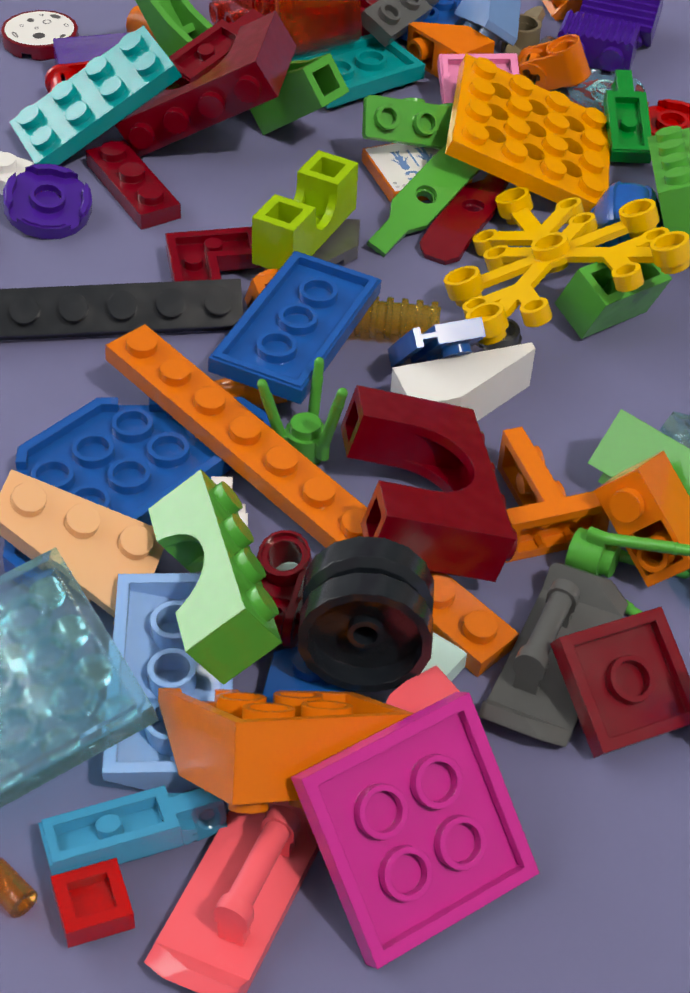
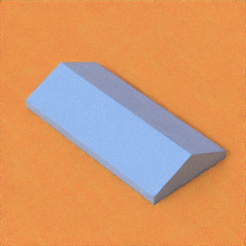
M201 573L118 574L102 776L105 781L142 790L165 785L168 793H181L199 788L178 774L158 703V688H181L182 693L200 701H214L215 689H233V678L223 685L188 655L184 649L175 612L189 597Z

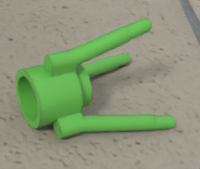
M317 357L314 360L308 412L294 415L285 429L267 381L265 379L257 381V387L271 428L315 465L329 459L330 443L348 395L346 388L338 389L324 425L319 418L324 359L322 357Z
M592 526L589 529L580 527L570 542L565 564L598 576L602 575L611 578L619 561L635 566L629 553L622 550L621 547L690 556V545L609 533ZM688 569L675 576L687 579L690 577V570ZM626 600L628 602L626 615L631 616L642 612L634 604Z

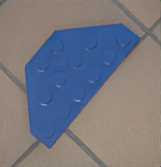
M97 397L18 446L15 461L17 472L148 525H152L148 508L201 469L211 479V476L221 477L232 469L150 397L149 405H119L118 397ZM234 397L271 428L265 411L243 397ZM5 540L3 549L5 572L41 601L69 583L49 566L40 567Z

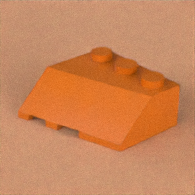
M158 688V703L179 776L227 802L229 810L245 814L267 812L271 802L289 801V805L303 808L292 782V776L414 714L355 692L279 690L273 693V702H267L265 695L240 692L237 689H215L214 701H200L182 693L181 688Z

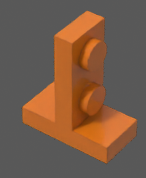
M521 426L503 430L497 469L519 506L506 509L512 528L517 532L515 554L510 561H505L506 563L568 550L575 532L580 527L589 529L592 526L607 532L610 519L594 491L566 497L563 485L560 481L554 480L546 467L542 450L539 446L533 445L524 428Z

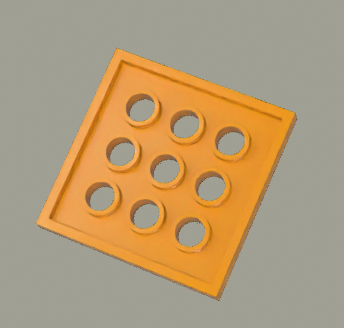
M467 53L465 54L458 70L445 149L446 155L519 187H527L530 192L555 203L567 198L578 197L582 200L585 212H590L596 206L598 200L609 187L610 147L605 125L607 117L603 112L593 107L585 108L576 104L561 92H550L535 85L524 75H513L497 68L492 61L486 58H475Z

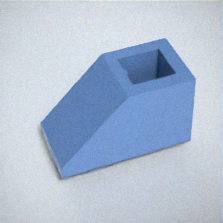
M461 0L454 12L456 16L465 21L463 25L469 26L494 40L495 46L498 45L500 40L514 46L518 39L521 0Z

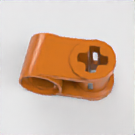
M576 34L564 35L552 41L523 48L518 54L519 73L529 78L533 83L536 79L535 85L548 91L579 85L591 75L580 37Z

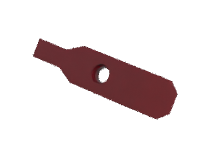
M489 173L483 180L467 184L432 222L419 244L424 258L443 265L460 261L472 242L474 235L481 232L483 227L498 211L495 199L506 189L509 182Z

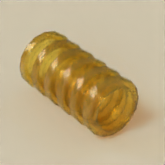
M378 296L353 330L354 336L360 337L361 332L369 333V338H375L376 334H383L384 339L389 340L391 335L398 336L399 340L412 328L420 327L423 334L433 325L440 323L441 306H439L438 301H432L431 305H424V301L417 299L416 304L409 303L408 298H402V302H394V297L389 296L387 301H380Z

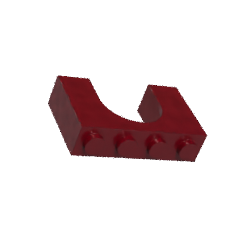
M277 12L269 13L241 26L229 53L208 73L183 87L176 82L172 83L115 124V126L133 151L141 157L278 97L297 46Z
M356 385L340 427L346 457L414 472L428 479L442 490L433 491L379 480L361 522L363 537L386 538L409 547L426 562L430 571L496 582L505 561H510L515 554L517 532L512 528L506 510V499L500 492L495 476V466L490 461L485 446V436L480 431L474 410Z

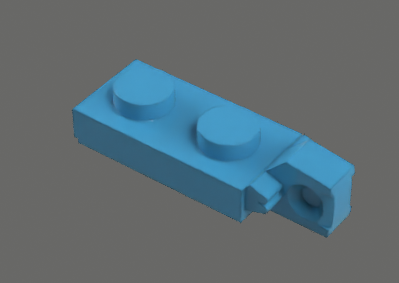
M163 785L45 818L38 824L51 876L116 857L118 864H123L184 846V844L188 845L195 840L200 841L216 834L220 828L227 827V817L224 801L204 789L199 788L185 793H168L166 786Z

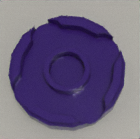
M55 164L30 165L25 167V172L17 176L15 172L8 178L3 188L4 214L11 225L25 235L39 239H62L76 234L87 225L92 213L91 189L86 182L84 185L83 182L78 180V174L69 168Z

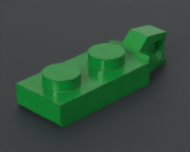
M615 70L614 83L611 85V90L605 91L603 101L604 114L607 117L605 125L610 147V162L650 164L651 155L647 137L652 136L646 92L634 91L632 70Z

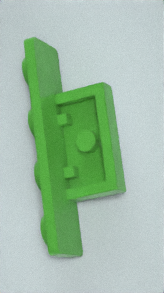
M368 95L363 100L362 136L370 140L441 149L447 143L453 103L437 105L425 103V100L421 98L397 99Z

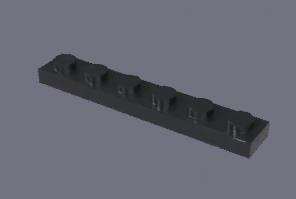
M241 279L0 289V341L125 335L144 324L155 333L231 330L243 315Z

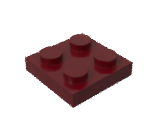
M662 606L565 635L550 643L594 758L690 726V676Z

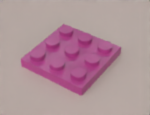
M455 692L291 777L365 964L373 968L379 969L539 874L538 867L469 692Z

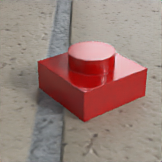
M117 857L50 876L68 948L135 928L134 912Z

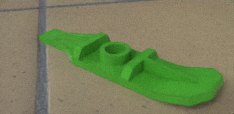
M445 145L392 199L389 219L368 240L367 245L385 257L407 234L426 229L481 170L446 155ZM417 197H427L431 203H423Z

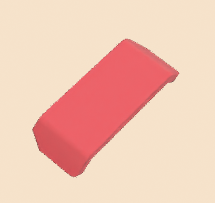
M289 801L269 803V810L264 813L245 814L230 810L226 816L227 827L218 830L144 963L163 979L197 993H247L319 851V846L303 808L293 807L289 805Z

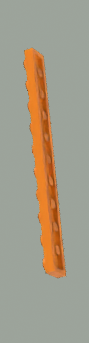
M146 324L105 345V360L325 548L334 542L357 536L363 537L361 522L367 510L365 505ZM430 571L434 579L433 632L466 652L465 668L476 677H479L513 649L519 633L451 576L445 573Z

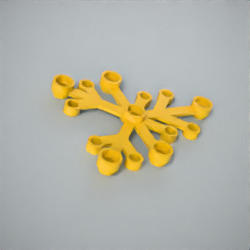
M514 187L501 192L495 201L500 217L506 219L507 224H517L521 231L488 229L477 233L472 238L477 255L484 257L489 272L481 275L478 267L463 266L449 272L443 281L449 299L455 301L457 306L462 307L466 319L482 317L486 337L481 339L479 343L491 345L500 342L506 337V329L509 326L507 318L519 305L524 325L527 327H539L552 319L548 299L540 297L534 290L548 273L562 271L570 263H605L612 271L615 289L619 292L633 291L644 284L639 263H654L664 274H676L686 270L690 266V237L688 233L683 231L670 232L665 227L657 228L656 225L660 219L654 200L647 198L633 200L623 205L618 211L620 221L601 229L598 228L595 214L585 212L582 200L578 197H571L558 202L555 206V211L541 224L531 212L534 206L529 189L527 187ZM564 224H569L562 232H557ZM628 233L631 238L612 247H595ZM509 246H531V247H509ZM522 275L515 284L482 296L484 289Z

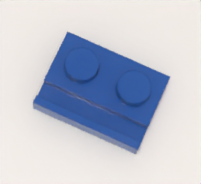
M482 317L435 324L423 334L420 327L412 328L387 349L391 368L398 367L409 358L411 363L415 364L472 353L471 346L486 337Z

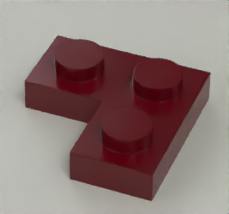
M252 227L165 233L166 252L172 281L221 279L220 271H243L251 268H262L252 263Z

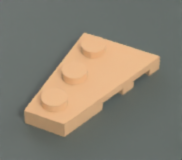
M11 469L0 492V536L40 567L49 566L73 585L71 591L87 604L93 601L115 618L118 574L155 573L164 548L156 541L153 526Z

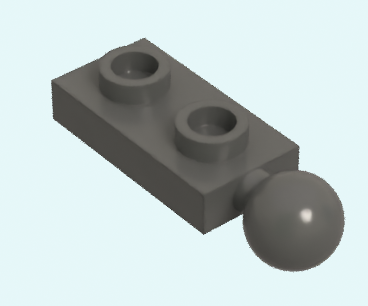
M378 0L362 12L358 22L386 47L408 32L409 23L425 20L439 0Z

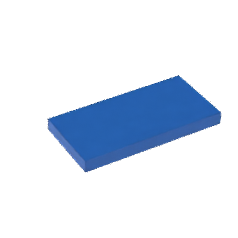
M294 251L209 356L208 372L258 389L257 381L265 379L273 395L302 404L311 389L314 360L317 357H322L324 359V371L380 294L382 280Z

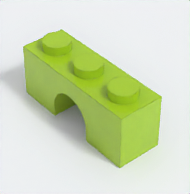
M318 150L297 171V188L294 200L274 194L252 216V263L267 269L280 270L294 251L313 256L356 209L358 162Z

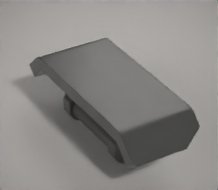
M554 563L550 566L543 588L488 699L482 702L478 714L479 717L542 741L563 747L568 746L579 718L550 643L559 637L624 618L628 602L612 580L563 563Z

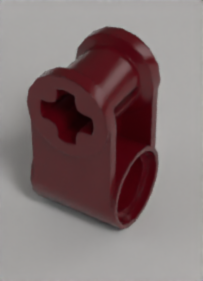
M281 530L270 534L263 540L256 558L266 573V577L261 580L263 587L272 597L279 610V614L274 617L282 640V646L292 649L298 642L304 577L306 570L312 562L309 544L301 534L291 530ZM286 562L298 564L294 569L288 571L276 569L279 565Z

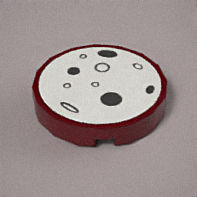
M47 10L27 11L14 15L6 20L1 28V38L5 50L19 58H22V53L31 54V59L39 61L55 59L53 38L79 36L78 26L74 19L66 14Z

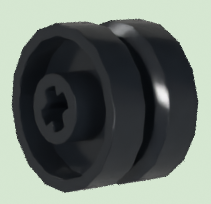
M357 536L334 542L315 555L305 572L302 608L300 610L298 627V651L307 668L326 683L349 691L380 692L397 688L407 680L419 676L431 659L433 642L434 579L426 562L409 547L379 537Z

